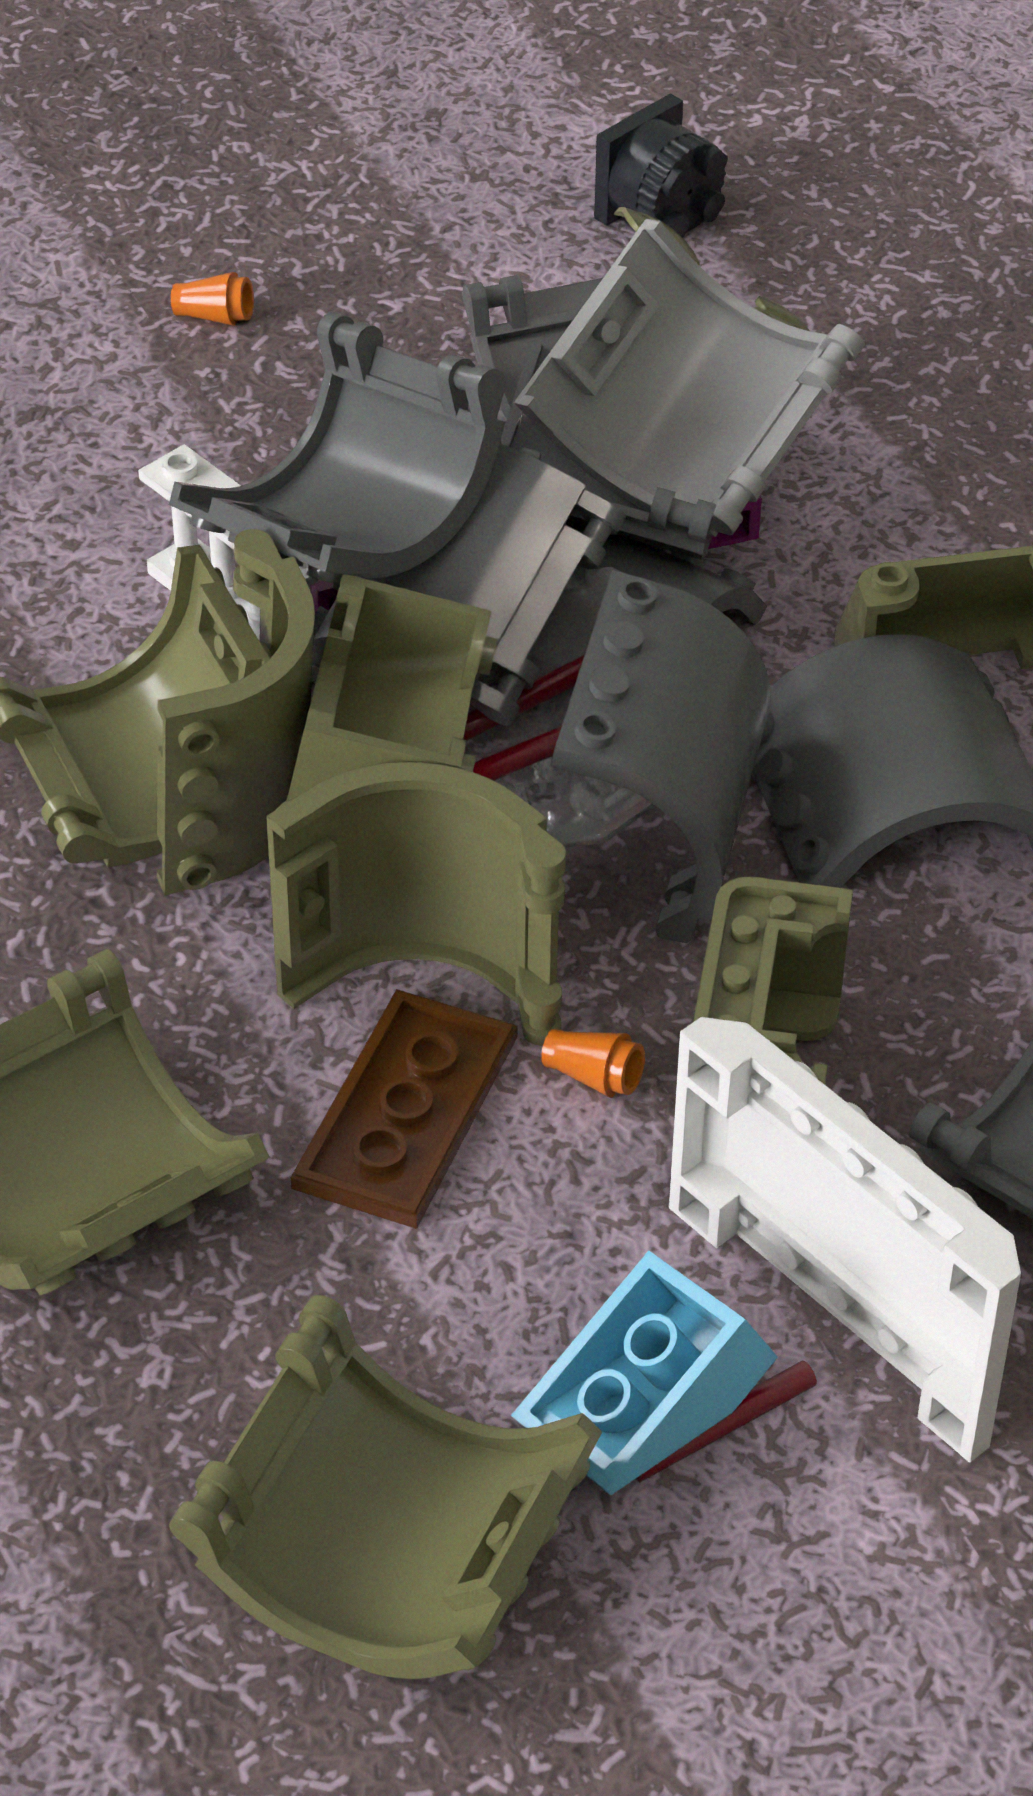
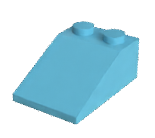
M648 1251L511 1416L524 1428H532L584 1413L602 1431L588 1458L590 1469L586 1476L609 1495H612L733 1413L778 1356L746 1319L655 1254Z

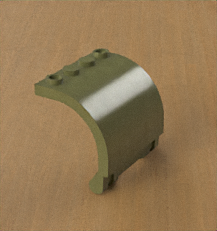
M247 529L235 537L234 558L239 565L234 570L233 590L238 597L260 608L259 641L260 643L264 642L268 646L272 657L256 671L233 683L157 700V710L163 721V745L157 747V836L162 845V868L157 869V879L165 896L188 889L197 890L204 888L211 883L238 875L269 857L267 815L274 812L282 803L287 801L311 704L315 610L311 591L295 558L282 559L270 535L262 530Z
M200 544L177 547L170 597L163 616L148 638L133 653L115 666L83 681L31 690L5 677H0V739L5 743H15L46 801L41 810L42 818L49 831L58 835L56 840L57 846L64 859L69 863L78 864L103 859L107 867L130 864L162 853V845L157 836V747L163 745V721L157 710V700L233 683L253 673L272 657L268 646L264 642L260 643L249 625L244 607L236 604L226 588L221 570L213 567Z
M422 762L384 763L350 770L318 783L296 798L285 801L274 812L267 815L277 995L293 1009L341 977L360 968L393 960L419 959L438 961L464 968L483 977L517 1003L523 1036L528 1042L543 1046L546 1036L552 1029L561 1030V1017L558 1013L562 1007V987L557 981L559 910L565 903V882L561 876L566 869V849L561 842L547 833V818L518 795L487 777L456 767Z
M109 949L87 959V966L74 973L66 969L48 978L47 987L51 996L49 1000L0 1024V1285L10 1290L32 1289L35 1287L38 1295H43L67 1284L77 1276L72 1266L94 1254L98 1261L102 1262L125 1252L137 1243L132 1233L154 1221L158 1229H162L183 1220L196 1211L192 1200L212 1189L216 1196L219 1197L246 1185L254 1179L250 1168L270 1158L258 1133L236 1136L228 1135L215 1128L203 1118L184 1097L168 1075L150 1044L132 1007L124 970L115 954ZM99 991L106 1007L89 1015L85 997Z
M314 1295L309 1299L299 1315L300 1329L297 1333H289L275 1354L276 1361L282 1368L279 1375L224 1463L209 1461L195 1481L196 1496L192 1502L186 1501L180 1505L169 1523L170 1530L180 1542L199 1558L195 1564L198 1569L242 1609L287 1639L380 1676L422 1679L461 1670H471L480 1665L493 1650L496 1643V1635L494 1633L507 1608L524 1592L528 1584V1575L526 1573L540 1547L545 1545L557 1531L560 1523L558 1514L570 1491L587 1475L590 1469L588 1458L602 1431L584 1413L538 1427L513 1429L485 1425L447 1412L417 1396L391 1377L356 1343L345 1309L329 1297ZM220 1514L224 1517L221 1523L218 1519Z

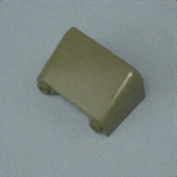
M1033 546L898 562H883L870 566L859 577L834 632V647L871 636L915 635L939 641L969 655L1013 650L1021 669L1033 668Z
M343 574L287 800L296 798L318 783L338 774L384 763H432L473 772L476 756L464 753L466 740L463 737L476 675L480 673L489 676L498 639L486 636L491 610Z

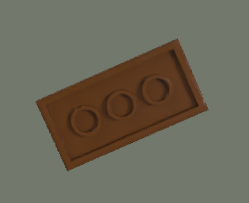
M396 989L290 1177L291 1189L417 1229L518 1037V1026Z

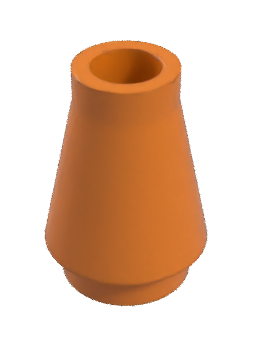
M230 272L188 283H175L171 290L172 311L175 316H190L235 326L237 321L250 320L252 317L254 291L251 280L248 277H239L236 272Z
M552 1029L545 1038L541 1059L545 1067L558 1070L607 1097L613 1098L616 1093L630 1095L635 1091L644 1070L645 1050L642 1044L632 1042L631 1036L627 1033L567 1032Z

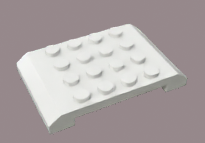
M700 1017L681 1030L669 1209L715 1248H718L737 1234L916 1384L922 1390L917 1418L968 1462H972L990 1447L1021 1277L1014 1235L981 1210L967 1192L960 1188L952 1187L927 1167L913 1149L906 1145L898 1144L873 1124L860 1107L844 1101L819 1081L806 1064L794 1061L748 1023Z

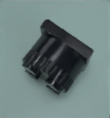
M670 93L597 134L594 219L608 226L622 218V216L614 215L619 207H625L650 215L664 222L683 238L688 231L699 226L700 223L704 221L712 222L717 218L725 204V197L721 194V188L724 185L728 156L718 146L682 126L683 100Z

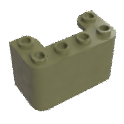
M739 877L729 880L721 886L715 899L693 1022L700 1017L748 1023L794 1061L803 1063L797 1054L796 1040L815 1041L824 1038L835 1029L838 1022L853 889L760 877ZM814 1063L813 1069H810L818 1080L826 1085L828 1064Z

